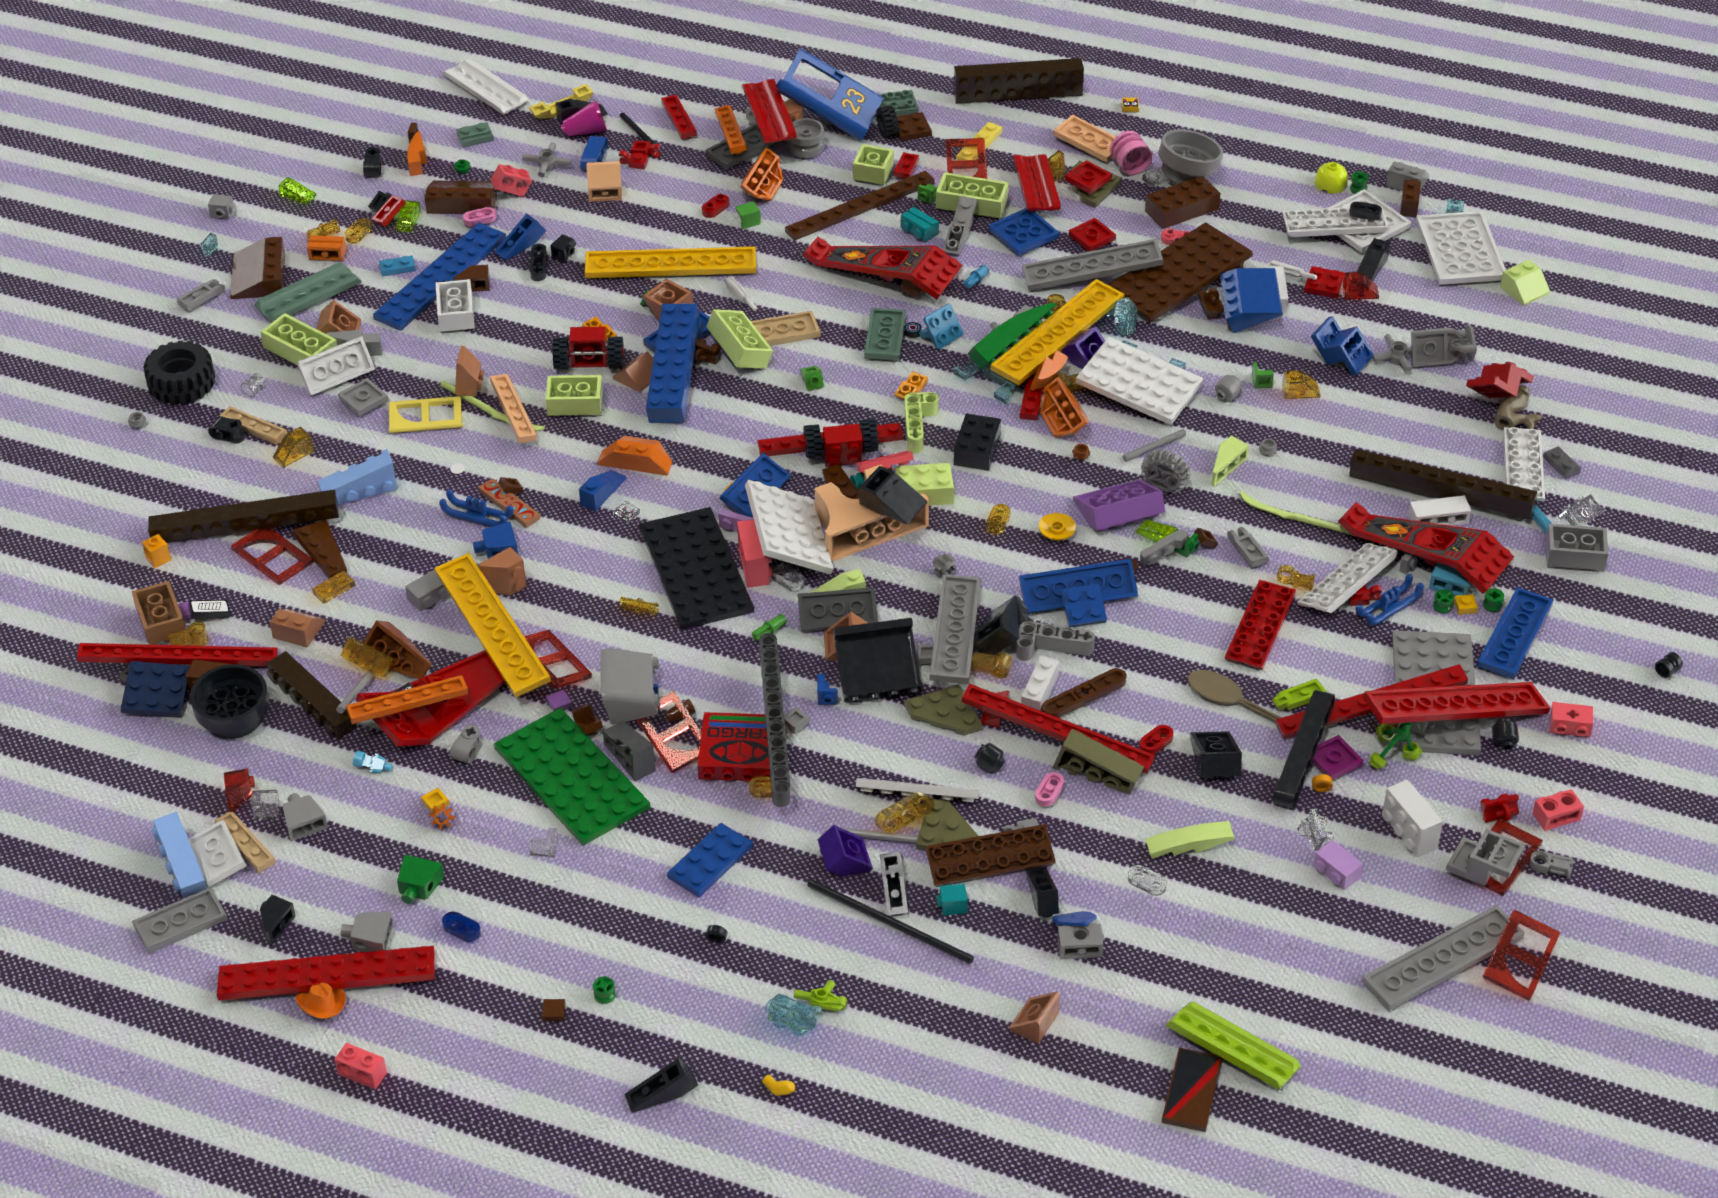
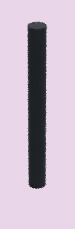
M624 112L620 113L619 117L644 141L656 144Z

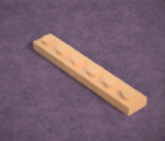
M508 374L490 376V383L518 442L528 443L536 441L537 434Z

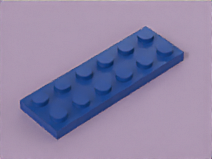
M1131 558L1019 576L1022 599L1028 608L1025 614L1064 608L1061 589L1099 584L1103 602L1138 596Z
M1517 587L1477 662V667L1515 679L1553 605L1554 599Z

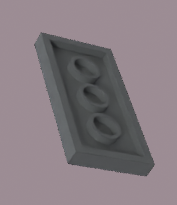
M754 124L741 131L746 143V151L740 154H731L726 140H723L706 149L705 153L706 156L727 170L762 152L766 147L770 148L777 144V142L764 144L758 126Z
M874 587L800 593L797 595L801 632L827 630L850 612H853L868 623L878 622Z

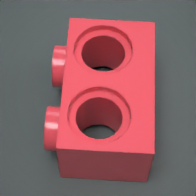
M498 164L491 182L496 190L524 197L532 179L525 169Z
M1570 789L1535 800L1532 814L1543 830L1546 831L1581 820L1584 806L1573 790Z
M345 1043L334 1059L338 1075L375 1090L387 1074L384 1057L349 1043Z

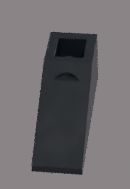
M575 99L556 102L557 120L562 125L563 120L592 102ZM598 104L602 116L608 115L602 104Z

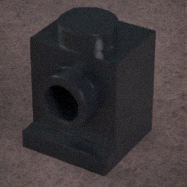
M562 234L550 245L552 259L566 264L567 258L575 252L576 241Z

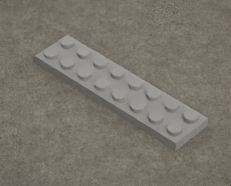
M1157 239L1023 264L1022 268L1028 291L1156 267L1164 265Z
M943 574L929 680L969 684L981 578Z
M1495 905L1364 975L1362 982L1390 1011L1523 939L1525 933L1498 905Z

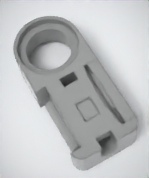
M1535 851L1531 854L1529 865L1534 871L1545 874L1551 872L1567 876L1566 879H1569L1574 860L1552 853ZM1542 859L1545 863L1537 864L1534 860Z

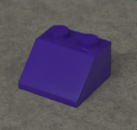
M1095 326L1083 331L1064 347L1063 351L1068 356L1071 364L1083 369L1103 345L1105 339Z
M833 825L817 839L820 853L823 856L825 868L828 872L844 877L868 872L873 869L862 837Z

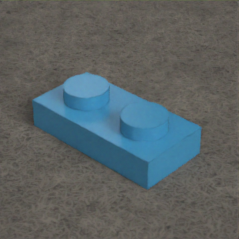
M413 255L379 261L382 277L416 271Z

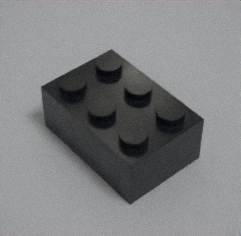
M966 413L954 447L953 465L989 471L1001 436V419Z

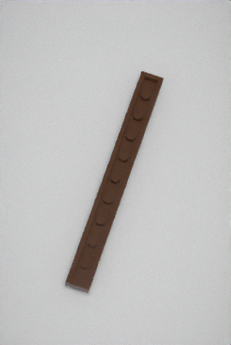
M925 170L785 227V232L794 241L912 194L918 191L920 184L926 186L928 183L934 185L935 179Z

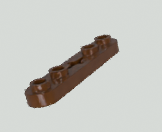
M1119 668L1102 673L1046 700L1042 705V712L1059 718L1123 687L1126 684L1127 674Z

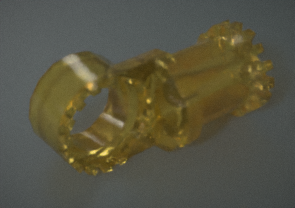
M334 218L331 222L320 223L317 228L311 229V231L308 230L306 233L307 241L309 242L310 235L327 236L332 233H339L340 226L337 223L338 221Z
M1281 565L1276 577L1280 583L1290 584L1295 588L1298 586L1312 590L1315 574H1301L1289 565ZM1286 572L1290 574V576H1283L1281 573Z

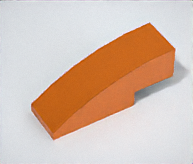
M420 131L416 132L407 151L410 176L423 174L422 164H427Z
M1056 350L1051 359L1046 357L1036 371L1030 390L1040 389L1051 382L1066 363L1068 356Z

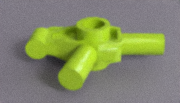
M828 980L823 988L812 989L811 992L795 989L793 998L809 1001L812 1007L819 1010L827 1009L838 1012L839 1010H844L847 1003L846 997H838L830 993L835 986V982L832 980Z

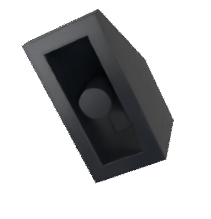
M273 894L260 907L268 945L272 946L296 917L293 903Z

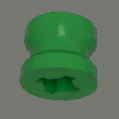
M1496 588L1488 589L1485 592L1483 607L1488 612H1499L1503 606L1504 593Z
M1438 590L1435 593L1433 609L1438 613L1447 614L1452 610L1454 595L1448 590Z
M599 977L593 983L594 999L598 1003L608 1004L615 998L614 981L609 977Z

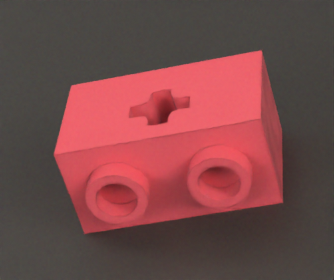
M1552 702L1549 715V733L1590 737L1593 727V706Z

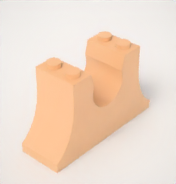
M882 465L864 470V482ZM832 482L816 487L815 510L818 513L821 524L826 529L825 545L827 546L831 561L833 562L928 527L929 498L925 494H920L927 500V504L906 525L859 504V499H851L844 496L840 488Z

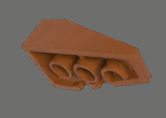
M376 620L357 651L359 655L371 664L416 679L424 677L432 665L398 628L387 621Z

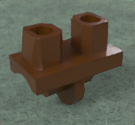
M1208 288L1206 292L1198 291V296L1208 319H1217L1219 313L1224 312L1219 292Z
M698 338L695 343L694 363L700 364L704 361L716 365L718 363V356L721 353L720 345L714 343L708 346L705 339Z

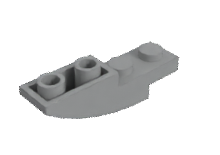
M960 196L954 219L950 223L943 247L945 253L960 255L973 223V214L977 204L976 198Z

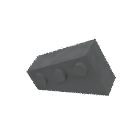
M622 721L603 730L604 745L634 781L656 771V757L653 744L627 723Z

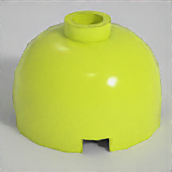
M1336 162L1321 165L1316 172L1315 187L1320 191L1322 189L1328 190L1327 193L1329 194L1343 192L1348 185L1346 169Z

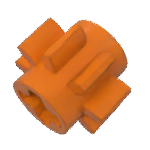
M445 803L442 804L441 808L434 805L435 813H429V816L434 817L431 824H439V829L444 824L450 827L449 819H455V816L450 815L453 808L446 809ZM444 811L448 818H444V821H439L440 818L436 814Z

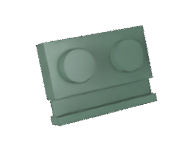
M487 122L456 129V134L460 143H462V147L494 141V135Z

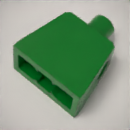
M405 855L397 878L399 893L402 894L401 900L404 903L412 904L415 898L428 899L444 878L442 863Z

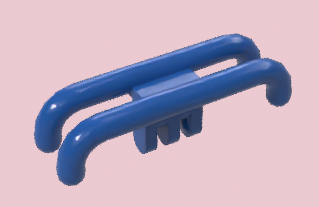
M451 489L446 491L447 499L453 505L467 509V512L450 508L445 499L439 501L441 509L447 515L489 527L506 523L507 518H510L514 512L511 505L506 507V511H500L486 507V501L482 499L480 502L478 498L472 499L471 496H467L466 501L457 499ZM490 515L500 518V521L485 518V516Z
M1407 574L1400 587L1394 586L1392 589L1381 594V598L1363 609L1362 605H1357L1356 614L1358 617L1367 616V623L1370 626L1378 625L1415 602L1421 596L1424 585L1423 583H1418L1415 591L1410 596L1399 601V596L1406 592L1412 584L1413 576ZM1379 608L1384 611L1375 618L1371 614Z

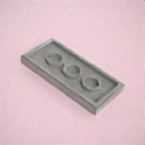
M210 887L137 918L132 923L148 954L222 923L228 920Z

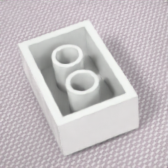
M470 279L436 282L437 314L440 332L474 329Z
M1408 779L1388 787L1382 811L1384 820L1393 827L1396 835L1402 838L1407 848L1416 857L1437 849L1443 824L1440 817Z

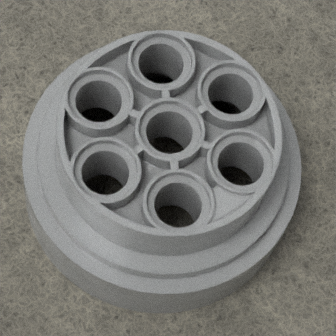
M1171 130L1163 135L1158 155L1163 162L1162 172L1169 179L1182 183L1201 176L1208 180L1209 175L1216 173L1219 169L1223 157V149L1215 140L1204 134L1190 130Z

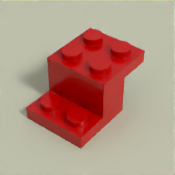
M1505 362V364L1492 363L1491 365L1483 366L1481 377L1467 380L1466 387L1488 399L1517 397L1519 385L1522 383H1533L1534 376L1528 373L1526 369L1517 367L1513 362Z

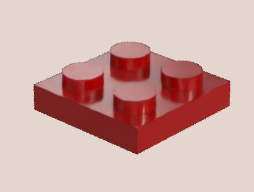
M1087 160L1065 175V181L1089 194L1112 179V173Z
M1096 218L1069 230V236L1089 252L1116 240V234Z
M1311 266L1309 273L1317 275V279L1307 278L1304 292L1338 299L1345 278V272Z

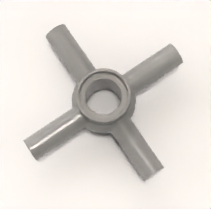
M553 142L550 143L548 149L541 150L539 156L523 154L522 156L523 161L539 162V177H544L546 171L553 170L555 164L570 166L572 164V159L554 156L556 144Z
M1386 334L1384 339L1390 346L1388 352L1372 355L1373 361L1389 359L1392 364L1402 365L1406 372L1412 371V367L1406 359L1408 354H1411V347H1407L1406 343L1402 341H1394L1390 334Z

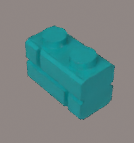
M912 207L908 212L906 211L901 215V228L905 232L908 231L917 239L927 242L938 235L939 221Z

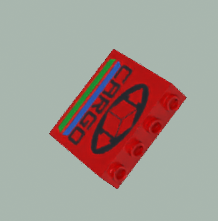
M704 712L697 765L698 779L770 782L765 714Z

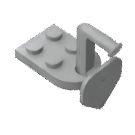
M1470 324L1466 325L1465 330L1438 328L1411 331L1412 367L1450 364L1457 361L1463 353H1466L1467 359L1470 362L1474 360L1477 346L1473 327Z

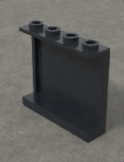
M912 618L834 628L833 637L844 701L849 700L850 703L859 702L861 698L876 700L883 695L897 697L899 693L905 692L908 695H913L922 690L923 683L920 680L912 632Z

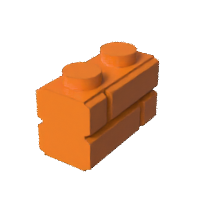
M310 235L307 245L309 260L343 261L346 252L345 238L340 236Z

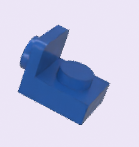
M817 674L818 705L837 704V688H829V682H825V674Z

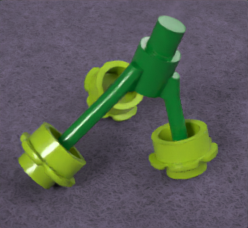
M1411 722L1403 723L1397 728L1390 724H1380L1376 728L1378 739L1381 742L1386 741L1390 743L1381 754L1375 751L1372 756L1369 755L1371 759L1369 763L1377 770L1380 767L1382 769L1385 768V764L1388 761L1384 756L1398 740L1407 741V744L1403 746L1402 754L1405 759L1416 760L1419 758V755L1422 754V749L1416 742H1411Z

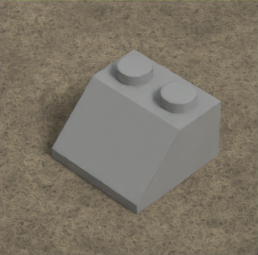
M1394 161L1388 170L1386 186L1403 191L1404 180L1421 181V190L1429 178V174L1426 170Z

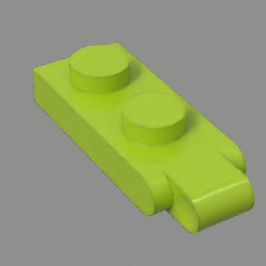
M1316 678L1279 692L1272 702L1279 710L1285 708L1291 710L1308 704L1314 690L1327 691Z

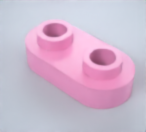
M492 207L468 211L463 215V222L469 227H474L479 222L482 224L491 223L496 219V211Z
M1051 772L1045 775L1035 792V801L1038 805L1048 807L1054 804L1064 788V777L1061 774Z

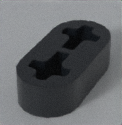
M1352 202L1349 214L1356 218L1378 220L1382 215V207L1377 204Z

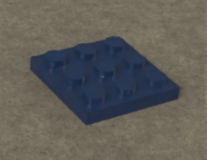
M131 661L121 704V713L181 718L188 686L186 675L190 666Z

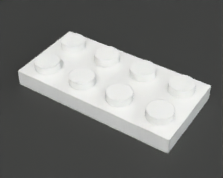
M362 336L296 362L309 395H314L375 370Z

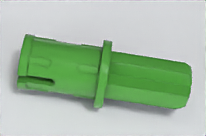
M778 614L772 620L765 621L751 635L755 641H759L761 635L765 633L774 634L777 629L787 624V620L783 614Z

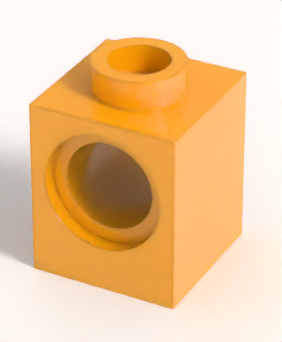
M159 534L142 542L145 558L154 568L171 561L168 544Z

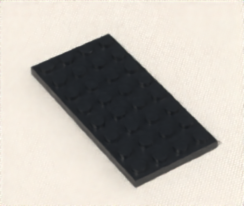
M711 507L639 523L640 532L680 630L754 613V605Z

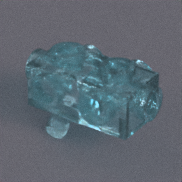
M1129 297L1116 301L1115 309H1111L1106 315L1114 317V326L1121 337L1133 334L1136 331V305Z
M777 994L772 1000L767 1002L765 1011L768 1012V1020L773 1021L776 1027H788L792 1029L795 1035H803L814 1029L817 1021L815 1015L821 1013L820 1006L811 1007L786 995Z

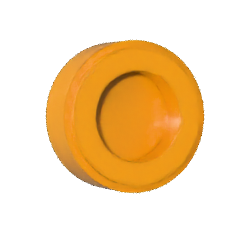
M1320 774L1312 778V788L1317 792H1327L1333 787L1332 778L1329 775Z

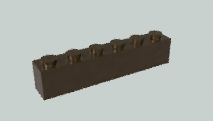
M287 651L267 662V675L269 679L275 681L283 692H287L295 703L298 702L306 713H310L317 724H322L329 735L332 734L337 739H340L357 728V723H351L347 710L341 714L336 711L341 701Z

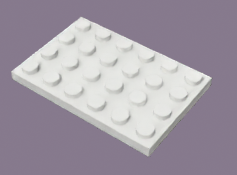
M1483 211L1416 216V223L1439 285L1502 280L1503 271L1506 269Z
M1108 337L1076 377L1075 383L1172 425L1203 384L1204 378Z
M748 480L745 488L763 555L831 575L834 568L825 545V537L818 513L815 510L814 500L808 496H800L791 491L780 490L775 486L771 487L758 481Z

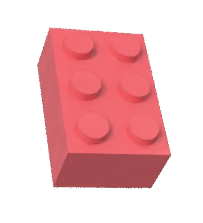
M754 519L737 521L738 549L747 588L770 585L769 577H772V568L769 563H772V558L763 555Z

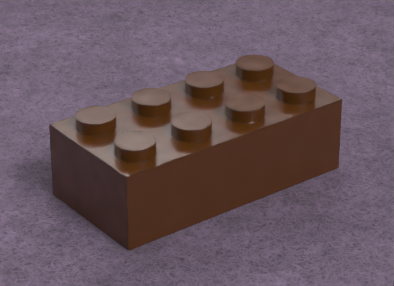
M1204 176L1196 177L1146 195L1145 212L1162 229L1219 210L1221 193Z

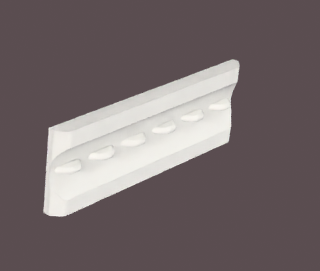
M470 58L461 62L456 67L443 72L444 76L502 115L528 102L525 94Z
M1381 206V218L1378 220L1353 217L1349 214L1350 208L1282 211L1287 234L1290 237L1384 233L1389 229L1383 206Z
M1504 427L1506 484L1537 491L1536 501L1544 502L1545 487L1541 430Z
M1366 543L1311 591L1305 594L1297 604L1304 607H1313L1328 613L1334 612L1396 558L1397 550Z

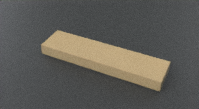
M231 406L219 415L240 420L242 422V431L275 445L288 435L286 429Z
M233 811L214 820L215 824L221 820L225 821L241 855L258 874L276 864V860Z

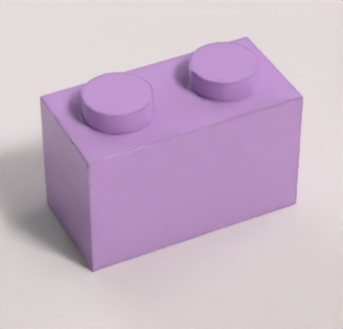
M1334 840L1315 852L1313 866L1343 890L1361 878L1363 863Z

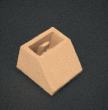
M620 161L587 163L589 202L622 200Z

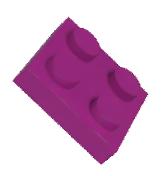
M1337 735L1319 744L1312 763L1323 774L1329 775L1333 781L1363 766L1364 760L1340 735Z

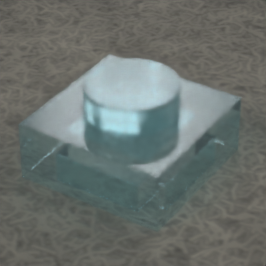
M1447 199L1446 213L1463 212L1464 201Z
M211 232L201 243L202 253L208 257L218 247L217 237Z

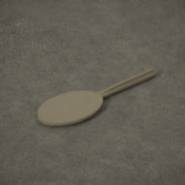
M1196 670L1189 674L1188 683L1197 694L1210 701L1220 704L1239 703L1275 723L1276 719L1282 718L1243 698L1240 687L1222 674L1208 670Z

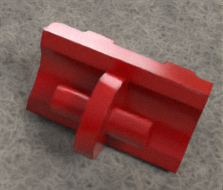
M1505 793L1501 794L1497 799H1482L1483 821L1487 823L1498 819H1503V821L1511 820V816L1519 814V796L1517 794L1508 795Z

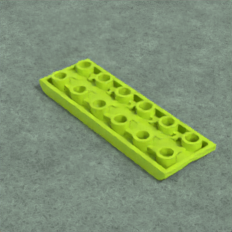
M1195 1002L1187 1003L1166 1023V1026L1176 1033L1190 1039L1278 1090L1301 1067L1296 1058Z

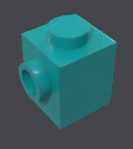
M965 884L940 886V895H936L937 908L941 907L942 916L967 914L968 899Z

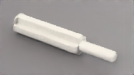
M1272 260L1270 266H1284V273L1298 278L1317 279V275L1304 272L1302 268Z
M733 276L726 278L725 284L743 304L747 303L753 311H756L757 307L751 301V296Z

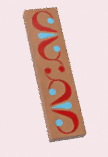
M493 478L478 487L481 494L503 511H506V507L511 505L514 509L511 517L525 528L540 520L538 512L513 493L504 492L499 483Z

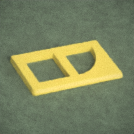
M461 396L389 402V433L462 428L463 426ZM454 404V419L429 421V406ZM421 407L422 422L409 421L403 418L397 409Z

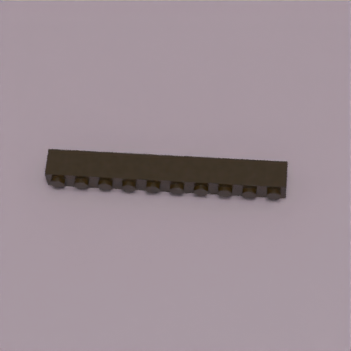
M1359 449L1355 450L1350 460L1349 477L1436 498L1465 495L1470 506L1531 520L1535 510L1537 491Z
M334 489L148 516V532L150 538L159 534L166 543L321 521L339 518V504L336 490Z

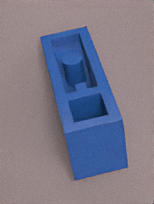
M526 213L494 252L507 261L534 245L546 230L537 220Z
M609 470L589 478L579 488L580 505L596 512L627 477Z

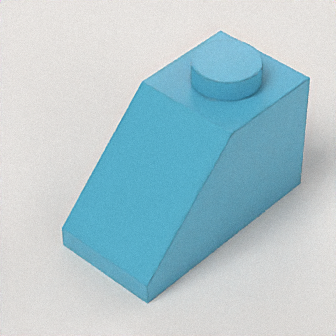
M1437 562L1431 575L1429 589L1435 591L1448 590L1454 596L1467 595L1469 583L1454 567Z

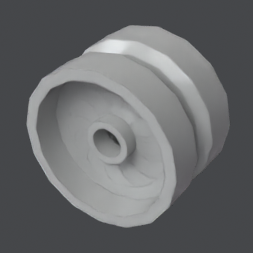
M810 118L793 121L797 138L788 141L790 153L799 158H813L820 155L824 150L823 125L819 121Z

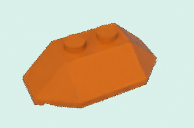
M766 147L753 163L739 187L751 197L771 201L783 181L779 156Z
M1059 376L1044 387L1040 413L1055 437L1072 435L1089 422L1078 401Z
M623 436L602 450L597 465L668 476L672 460L660 441Z

